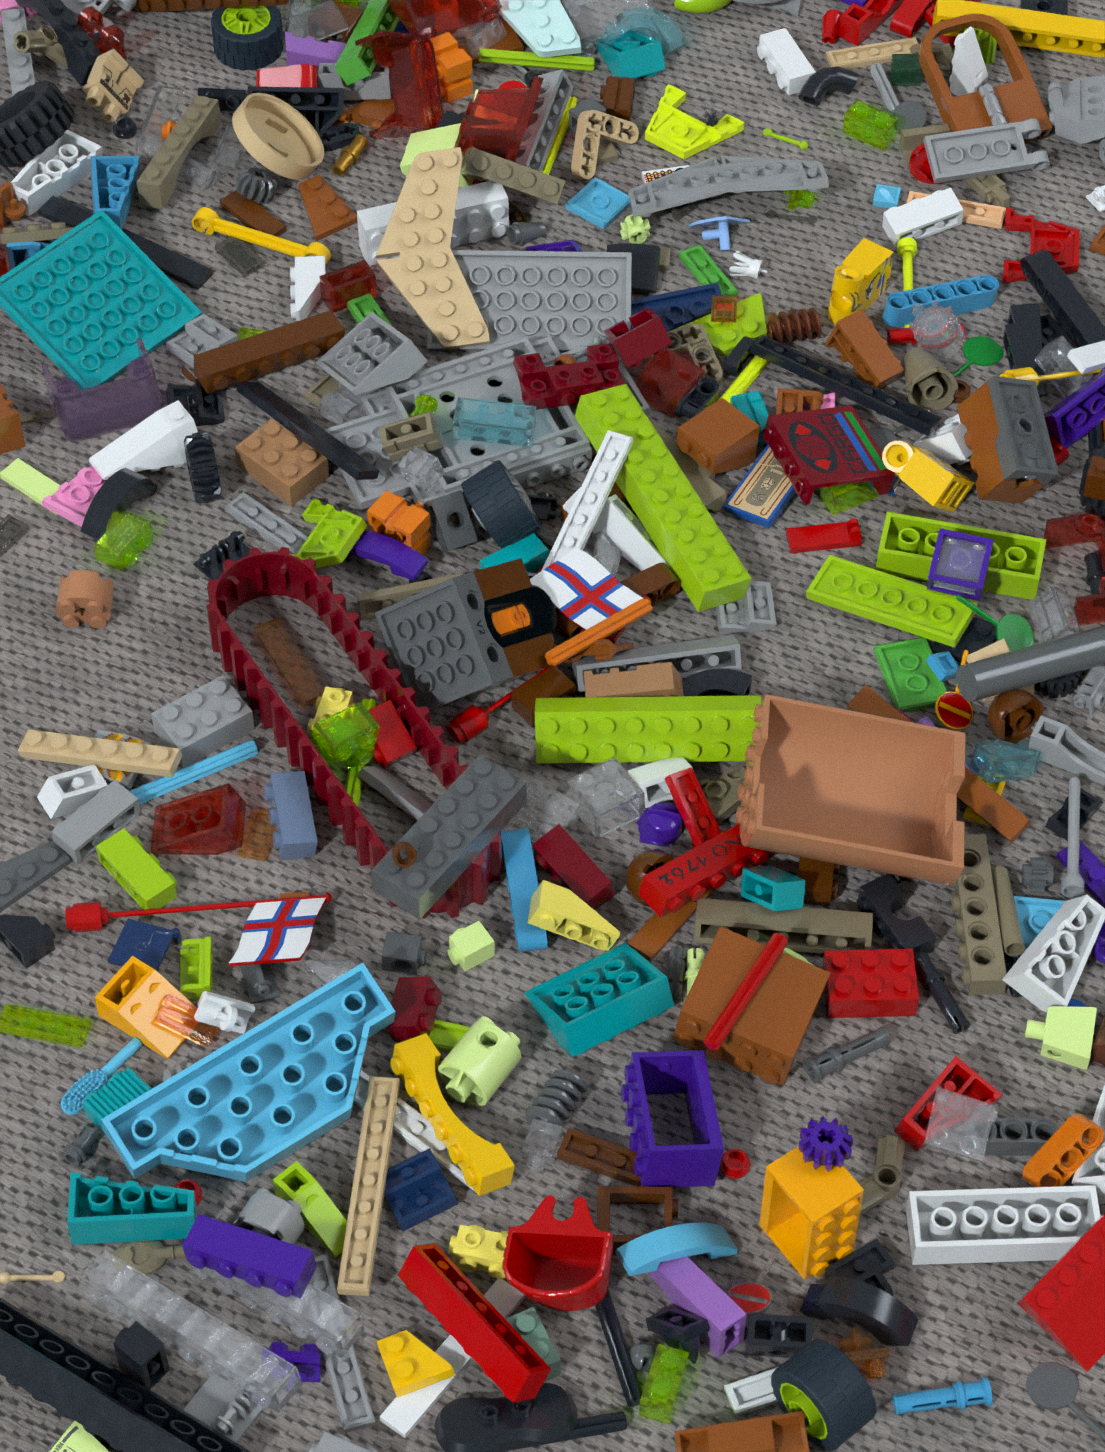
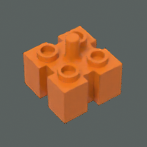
M449 32L424 41L422 57L425 62V70L417 77L419 83H432L439 98L443 97L447 103L473 94V81L470 79L472 59L463 48H458V42Z
M386 490L367 510L368 524L372 526L369 531L393 538L421 555H424L432 546L431 534L428 530L430 528V513L425 510V505L422 502H417L409 507L403 497L394 495Z

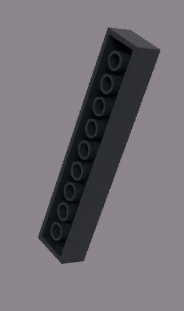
M0 1298V1374L6 1377V1381L11 1385L22 1387L30 1392L35 1400L47 1403L57 1409L61 1416L73 1419L83 1425L84 1430L88 1433L99 1435L107 1440L112 1448L123 1452H251Z

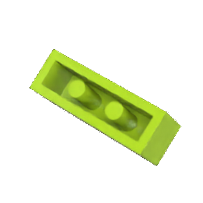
M123 828L96 846L99 862L143 910L162 908L177 898L176 879L169 871L165 873L162 870L158 859L154 854H148L144 850L143 844L136 835L131 836Z

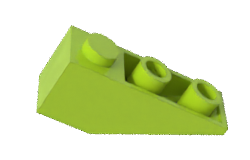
M296 1161L273 1179L275 1196L285 1201L292 1200L296 1202L302 1209L300 1215L304 1221V1227L337 1258L343 1252L347 1220L315 1178Z

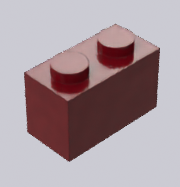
M431 976L399 977L391 1001V1005L396 1011L394 1022L385 1027L394 1042L400 1043L425 1033L429 1036L433 1030L434 1018L438 1006L442 1002V993Z

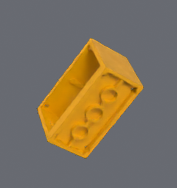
M797 1146L766 1166L759 1226L802 1278L806 1280L812 1275L816 1278L820 1277L825 1273V1268L837 1259L844 1258L854 1251L864 1189L844 1166L840 1169L832 1164V1169L828 1172L825 1166L820 1165L815 1170L813 1167L814 1161L805 1163L803 1153L800 1152Z

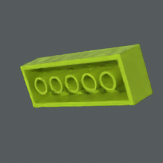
M893 512L886 513L876 570L894 576L928 581L938 533L941 528L994 539L983 591L1030 600L1036 599L1046 539Z

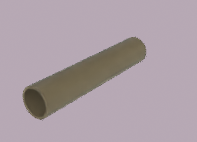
M997 866L992 868L991 872L1004 951L1008 956H1019L1025 951V945L1009 873L1005 867Z

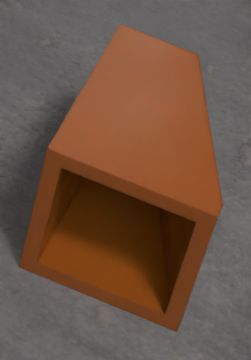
M721 398L678 427L676 446L683 453L688 454L697 461L701 467L706 468L712 474H717L748 466L755 461L760 426L724 398Z

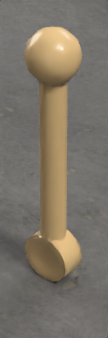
M56 1271L53 1275H10L8 1272L0 1274V1282L2 1284H8L10 1281H54L55 1283H62L65 1279V1274L62 1271Z

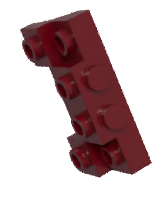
M612 344L587 346L586 355L589 360L587 362L545 367L539 353L514 356L513 365L518 375L522 400L527 411L578 404L581 395L626 384L618 369L620 360Z

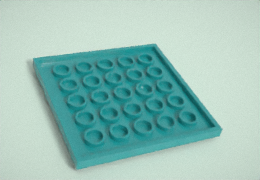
M102 209L0 277V308L86 397H89L183 331L185 323L202 315L197 306Z

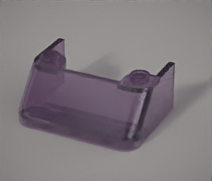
M141 338L136 339L139 358L128 364L127 372L129 377L79 390L77 383L71 379L54 381L48 365H42L47 394L64 437L68 441L81 442L135 427L156 411L164 408L154 368Z

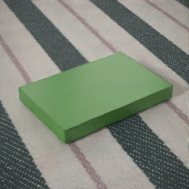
M920 637L874 646L873 651L895 709L905 713L935 707L938 697L948 692L944 681L940 682L925 661L933 654L927 638Z

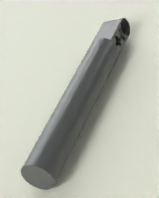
M1105 625L961 665L956 673L959 692L966 701L974 702L1014 689L1104 665Z

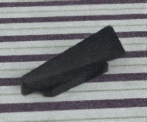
M1037 303L1010 305L1008 324H1005L1003 343L1010 369L1031 367L1038 376H1043L1040 305ZM1039 381L1037 386L1039 398L1045 395L1044 381Z

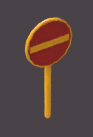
M968 650L963 652L961 665L967 664ZM957 684L955 692H945L938 697L935 703V711L938 719L944 726L956 731L969 726L973 719V709L970 702L966 701L960 694Z

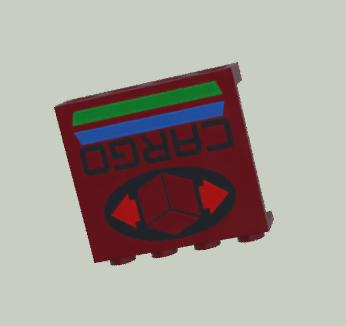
M852 405L768 416L766 426L763 428V438L770 446L775 459L779 461L786 477L791 481L796 494L800 496L804 505L810 504L815 488L868 481L873 483L879 495L889 494L895 473L884 465L881 450Z

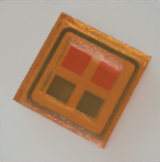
M712 295L711 322L736 323L737 297Z

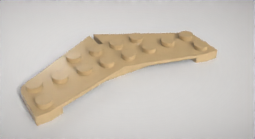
M461 147L423 152L415 156L376 254V258L400 255V257L376 261L437 341L446 349L490 344L488 328L450 248L463 164Z

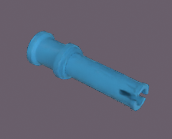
M982 1377L981 1381L969 1383L955 1381V1383H952V1386L892 1394L895 1415L953 1406L956 1409L964 1410L969 1405L985 1403L986 1406H992L993 1403L988 1377Z

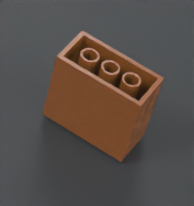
M720 926L680 1010L672 1040L677 1041L681 1046L688 1049L704 1050V1053L709 1058L733 1065L741 1072H749L759 1076L769 1084L778 1083L784 1085L819 1006L830 972L782 952L720 1048L713 1051L704 1045L706 1035L766 946Z

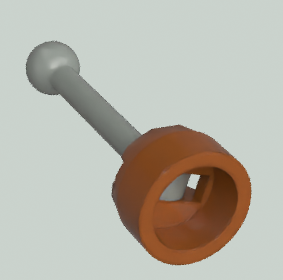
M596 336L587 346L602 344V339ZM587 346L575 355H560L554 360V366L576 363V360L586 353Z

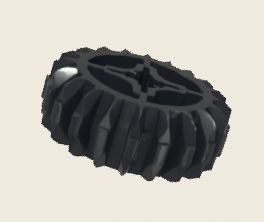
M207 432L192 433V435L185 437L184 448L193 494L198 503H212L219 500L222 495L213 443Z

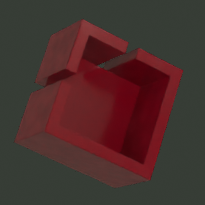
M649 307L629 317L633 327L632 330L629 331L624 320L604 330L608 341L612 344L619 359L627 368L641 365L645 361L644 358L652 354L659 355L667 350V346L672 344L660 317Z

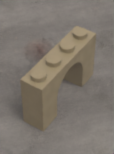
M473 147L466 149L461 171L463 175L514 189L528 195L527 198L550 206L557 205L565 180Z

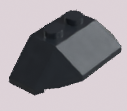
M248 86V95L253 93L269 94L291 105L310 122L317 133L330 128L344 113V88Z

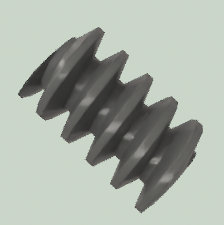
M564 1069L555 1070L551 1074L550 1079L545 1083L544 1088L538 1093V1097L533 1100L532 1106L527 1109V1121L538 1130L550 1136L553 1135V1128L561 1129L563 1127L562 1120L569 1118L568 1111L575 1109L574 1102L581 1100L580 1093L587 1091V1084L571 1071Z

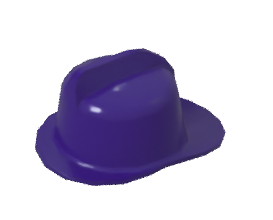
M659 802L645 809L642 807L641 816L636 823L640 833L639 842L670 847L672 843L680 838L683 832V820L676 806L668 802Z

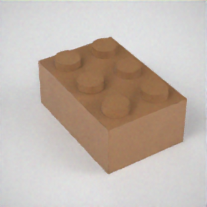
M273 418L235 446L237 466L290 506H293L329 478L328 459Z

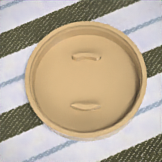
M253 93L248 95L235 110L232 124L238 139L258 162L274 173L290 179H305L322 162L324 147L318 133L300 112L283 100L269 94Z

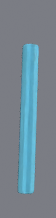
M248 740L177 770L173 777L163 776L129 792L138 798L140 805L258 754V747L254 740Z

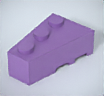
M285 32L287 66L310 64L319 68V63H336L346 46V43L331 40L325 43L315 41L314 37L307 36L305 39L292 36L290 32Z

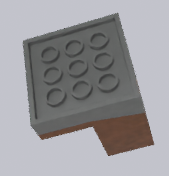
M522 558L453 577L375 612L395 668H398L401 672L403 688L412 687L415 691L416 707L426 706L429 711L549 667L550 665L547 663L545 654L555 648L551 637L557 626L555 606L550 596L542 588L531 584Z

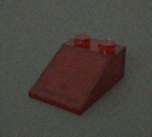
M227 783L156 806L150 851L153 854L219 855L241 848L246 810L245 800Z

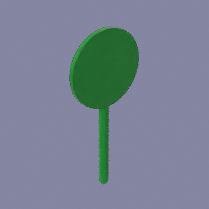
M976 336L968 339L964 343L963 353L969 361L955 371L953 375L956 378L973 363L980 366H991L998 363L1003 357V348L989 337Z
M961 595L956 596L958 601L995 625L997 641L1004 638L1011 651L1033 645V630L1030 624L1020 615L1008 614L997 621Z

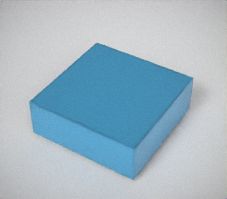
M949 651L931 654L925 660L940 682L956 678V673L960 666Z

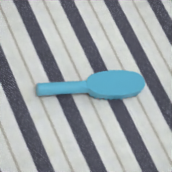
M134 1037L102 1069L91 1070V1072L82 1076L81 1079H78L62 1098V1111L67 1115H75L83 1111V1102L91 1091L107 1085L108 1078L143 1046L141 1041Z

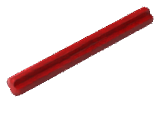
M780 933L772 935L706 1035L704 1041L706 1047L713 1051L720 1048L786 947L788 941L786 936Z

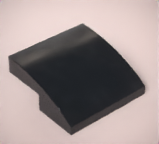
M630 243L607 245V252H632V294L656 293L661 250L659 246Z
M195 379L193 386L167 385V406L179 401L188 413L190 411L196 426L224 423L225 416L221 390L207 394L198 379Z

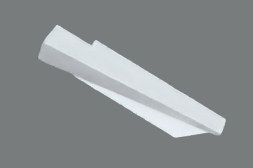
M580 488L563 505V509L568 513ZM616 494L608 497L592 532L640 571L658 563H665L668 566L641 521Z

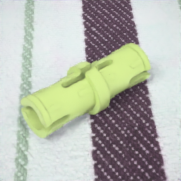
M693 948L686 951L687 971L684 973V981H687V996L704 961L705 953L699 948H696V959H694Z

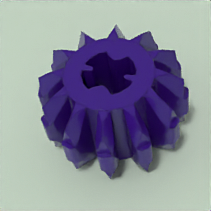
M822 1116L819 1123L811 1119L808 1122V1127L803 1128L800 1132L801 1141H799L798 1148L803 1153L804 1162L814 1161L813 1167L815 1170L822 1165L829 1172L832 1169V1164L841 1169L844 1165V1160H849L851 1157V1147L853 1146L852 1135H848L849 1129L847 1125L838 1126L837 1118L833 1119L832 1122H827L826 1118Z

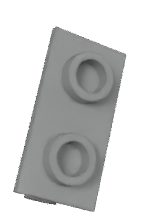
M1105 665L1093 667L1085 679V684L1081 685L1074 696V705L1079 709L1088 708L1090 716L1094 714L1097 708L1101 709L1105 703Z

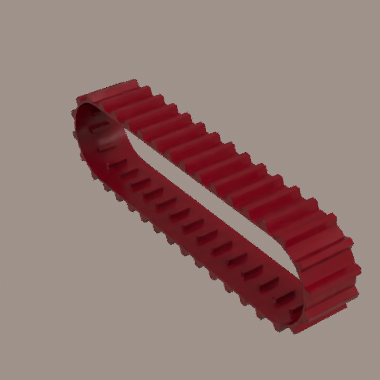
M257 547L250 549L249 556L243 557L238 561L227 559L223 562L224 571L216 580H209L207 584L209 604L206 605L213 652H220L222 669L225 673L233 672L237 690L247 691L248 706L251 710L260 709L262 726L265 729L273 728L277 747H287L288 763L291 767L300 766L301 771H305L307 786H314L316 803L319 806L328 805L329 821L333 826L342 825L343 841L347 846L356 845L357 861L361 866L371 865L372 870L389 852L388 848L381 841L359 807L354 803L344 786H342L332 772V769L327 765L317 748L305 734V731L300 727L290 710L251 658V655L226 622L228 616L247 601L263 596H288L309 605L325 623L329 632L336 638L343 651L347 653L357 670L363 675L382 703L391 700L418 752L446 790L469 765H459V750L455 745L445 746L443 728L441 726H430V711L426 706L416 707L414 689L412 687L402 688L401 672L399 669H388L387 653L384 649L374 650L373 634L370 630L360 631L359 615L356 612L347 613L346 598L343 594L333 595L332 579L329 575H318L316 572V561L312 558L301 560L296 556L290 555L289 548L282 547L278 552L263 553ZM501 831L424 914L423 919L430 913L444 912L451 918L459 917L461 908L473 902L482 905L487 901V889L490 883L500 881L502 876ZM389 901V903L392 904L394 907L397 906L391 901Z

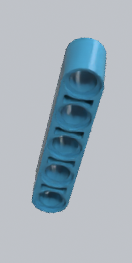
M982 275L892 293L887 297L882 320L888 326L899 327L984 309L994 304L999 281L993 276Z
M529 829L501 831L502 857L504 868H506V881L508 892H510V906L512 916H514V931L516 940H518V952L547 949L546 930L528 923L531 896L538 888Z

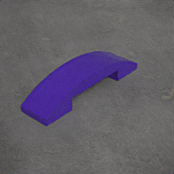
M367 530L363 531L359 540L345 558L349 559L354 554L388 565L392 574L413 581L428 564L427 558L409 546L388 536Z

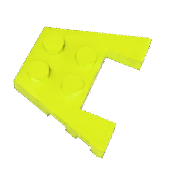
M668 84L665 88L664 96L659 101V107L656 113L654 112L645 131V140L684 160L742 132L745 122L726 114L713 127L707 126L705 123L676 109L686 100V92Z

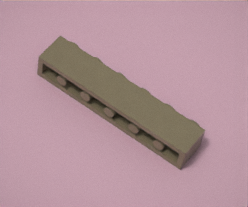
M700 898L697 900L694 942L712 944L721 926L764 945L768 943L774 933H780L788 939L785 948H789L792 951L824 954V951L870 950L873 913L809 907L773 911L752 902ZM759 932H762L770 938L768 940H765L761 937L759 938Z

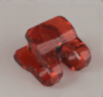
M90 6L83 9L78 16V23L101 53L104 54L115 49L126 61L127 52L124 47V32L115 24L105 27L102 14L95 7Z

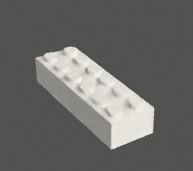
M488 181L458 189L450 248L507 235L509 203L508 196L502 185ZM397 202L357 211L359 247L367 266L377 264L376 260L400 257V255L376 258L378 248Z
M1096 1185L909 1191L906 1216L912 1265L1059 1260L1100 1218Z

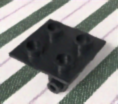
M241 531L231 532L225 541L220 540L218 545L214 544L212 549L200 554V558L193 565L210 580L218 579L224 571L223 562L227 559L238 561L243 557L249 556L250 548L243 543V540H245L244 534Z

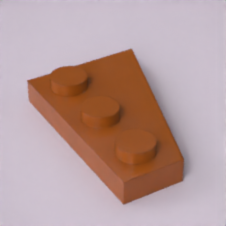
M320 175L299 184V191L316 242L358 223L356 214Z

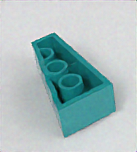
M70 1172L67 1224L72 1245L185 1239L198 1216L194 1190L154 1185L153 1188L143 1187L134 1181H126V1184L110 1182L108 1177L96 1176L95 1179L82 1177L81 1173Z

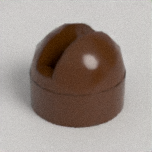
M402 841L393 846L392 859L397 866L407 868L415 863L417 852L410 843ZM403 849L407 855L404 859H402L400 851Z

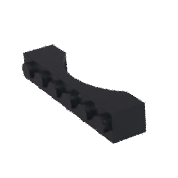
M15 0L20 7H27L37 11L50 23L63 47L69 72L80 86L88 84L87 80L94 63L102 53L61 0Z

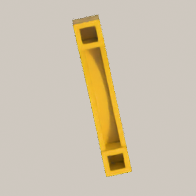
M427 1033L395 1044L393 1058H391L393 1072L401 1077L405 1083L408 1095L415 1098L422 1116L428 1119L434 1127L437 1139L443 1141L447 1147L452 1162L458 1164L462 1170L467 1185L472 1186L478 1196L510 1185L515 1165L500 1143L494 1145L476 1135L459 1120L445 1101L436 1079L441 1054Z

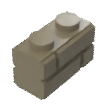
M431 412L380 426L382 445L391 462L442 448L439 426Z

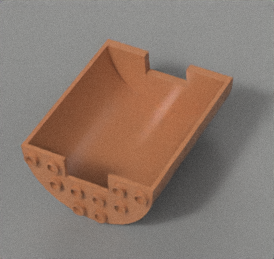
M768 694L764 695L761 705L756 704L753 721H756L751 744H748L745 753L747 766L744 773V784L739 785L737 792V801H741V806L737 808L735 823L740 824V838L743 846L944 885L956 882L964 869V822L956 821L957 793L965 778L964 732Z

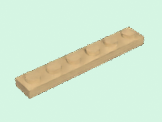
M29 729L18 749L20 756L34 760L80 766L95 764L97 768L165 777L174 776L183 756L180 748Z

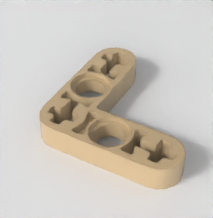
M597 110L581 112L577 122L571 172L574 178L577 180H587L594 176L600 138L618 144H633L639 136L638 127L633 122ZM588 118L590 121L597 122V124L591 125V122L588 121ZM607 121H609L612 126L610 134L607 133L605 129V124ZM620 130H625L628 133V135L625 133H620ZM585 139H587L590 143V148L588 152L584 149L583 146Z

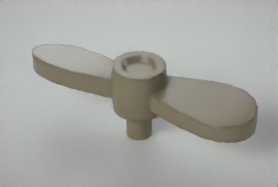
M36 407L32 414L19 415L21 424L32 421L40 422L42 419H54L61 415L62 412L57 409L41 412L40 408Z

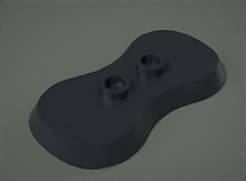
M543 1383L535 1399L515 1403L506 1397L491 1399L464 1397L453 1400L446 1404L437 1415L435 1434L439 1445L445 1452H487L499 1445L514 1441L550 1442L561 1439L571 1433L576 1427L578 1413L574 1400L562 1387L552 1383Z

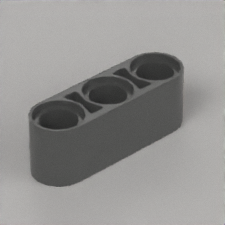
M977 1118L970 1124L967 1146L971 1152L977 1155L1034 1156L1058 1130V1127L1053 1121L1045 1118ZM981 1135L986 1137L987 1139H980L977 1136ZM1007 1136H1014L1017 1139H1010ZM1037 1136H1044L1048 1140L1040 1139Z

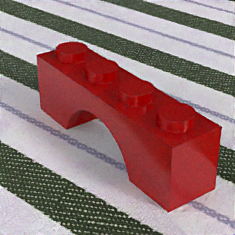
M869 0L863 7L853 3L840 17L839 38L859 46L904 0Z

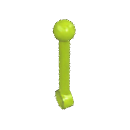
M769 128L763 130L764 136H771L799 146L802 150L808 149L809 144L807 141L800 142L773 133Z

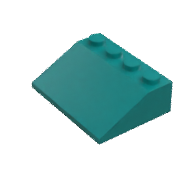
M623 943L524 992L559 1046L572 1057L583 1054L588 1049L602 1042L609 1041L614 1036L628 1029L635 1028L640 1023L654 1016H659L665 1010L675 1006L667 976L627 943Z

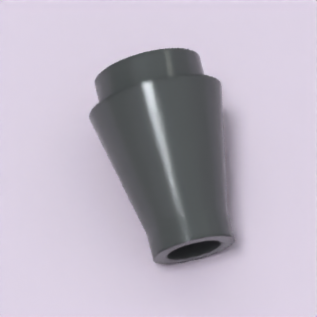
M513 222L507 228L509 242L512 245L518 244L519 246L538 237L545 236L546 233L543 222Z

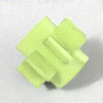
M633 214L625 218L624 222L620 223L622 239H629L631 244H642L650 236L649 229L651 226L649 220H643L641 215L633 217Z

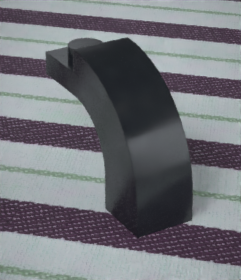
M128 468L115 472L105 481L94 496L85 515L80 532L101 542L114 540L118 534L122 519L131 504L141 497L154 495L158 485L150 482L148 476L136 473Z
M731 669L701 671L682 681L684 696H718L719 694L725 696H748L751 691L752 675Z
M828 1276L825 1284H810L800 1309L804 1315L809 1317H836L857 1323L871 1332L881 1344L886 1346H909L919 1320L905 1304L889 1293L870 1284L838 1276Z

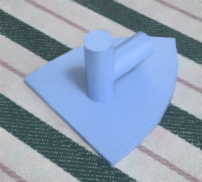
M723 216L693 222L688 225V228L719 226V229L703 231V240L719 239L720 251L730 250L728 225L750 223V220Z

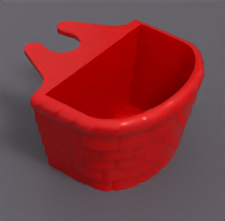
M548 1195L526 1223L520 1226L509 1227L502 1269L507 1281L513 1287L542 1306L558 1311L588 1309L602 1301L607 1292L613 1261V1234L601 1231L594 1226L587 1202L583 1197H577L574 1200V1212L569 1219L563 1221L555 1219L553 1217V1209L556 1199L554 1196Z

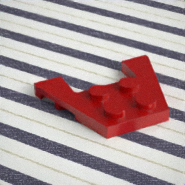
M1006 208L1004 230L1029 232V255L1046 249L1065 274L1078 272L1080 230L1053 221H1049L1047 224L1035 220L1034 215L1022 216L1016 214L1015 209ZM1004 260L1002 283L1028 280L1022 272L1020 261Z

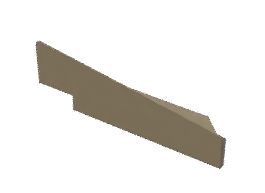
M650 420L705 507L716 511L724 509L723 505L726 502L727 492L715 483V474L701 467L688 454L683 453L676 446L677 441Z

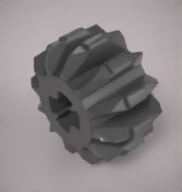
M246 166L244 169H241L237 176L236 191L243 198H248L250 201L257 203H268L276 195L277 178L271 172L265 171L264 168L259 169L256 166L253 168Z

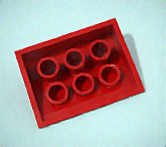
M1105 1213L1017 1302L1087 1372L1105 1354Z

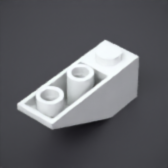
M970 26L964 33H960L954 42L955 53L952 59L953 68L949 82L951 93L957 96L977 92L980 86L988 83L989 75L974 28Z
M325 256L295 257V267H290L291 282H295V285H290L291 300H295V303L290 304L291 319L296 318V321L306 319L326 291Z

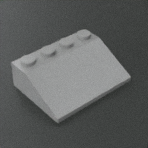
M371 312L324 354L316 364L356 396L409 379L412 375L420 372L427 360L409 338Z

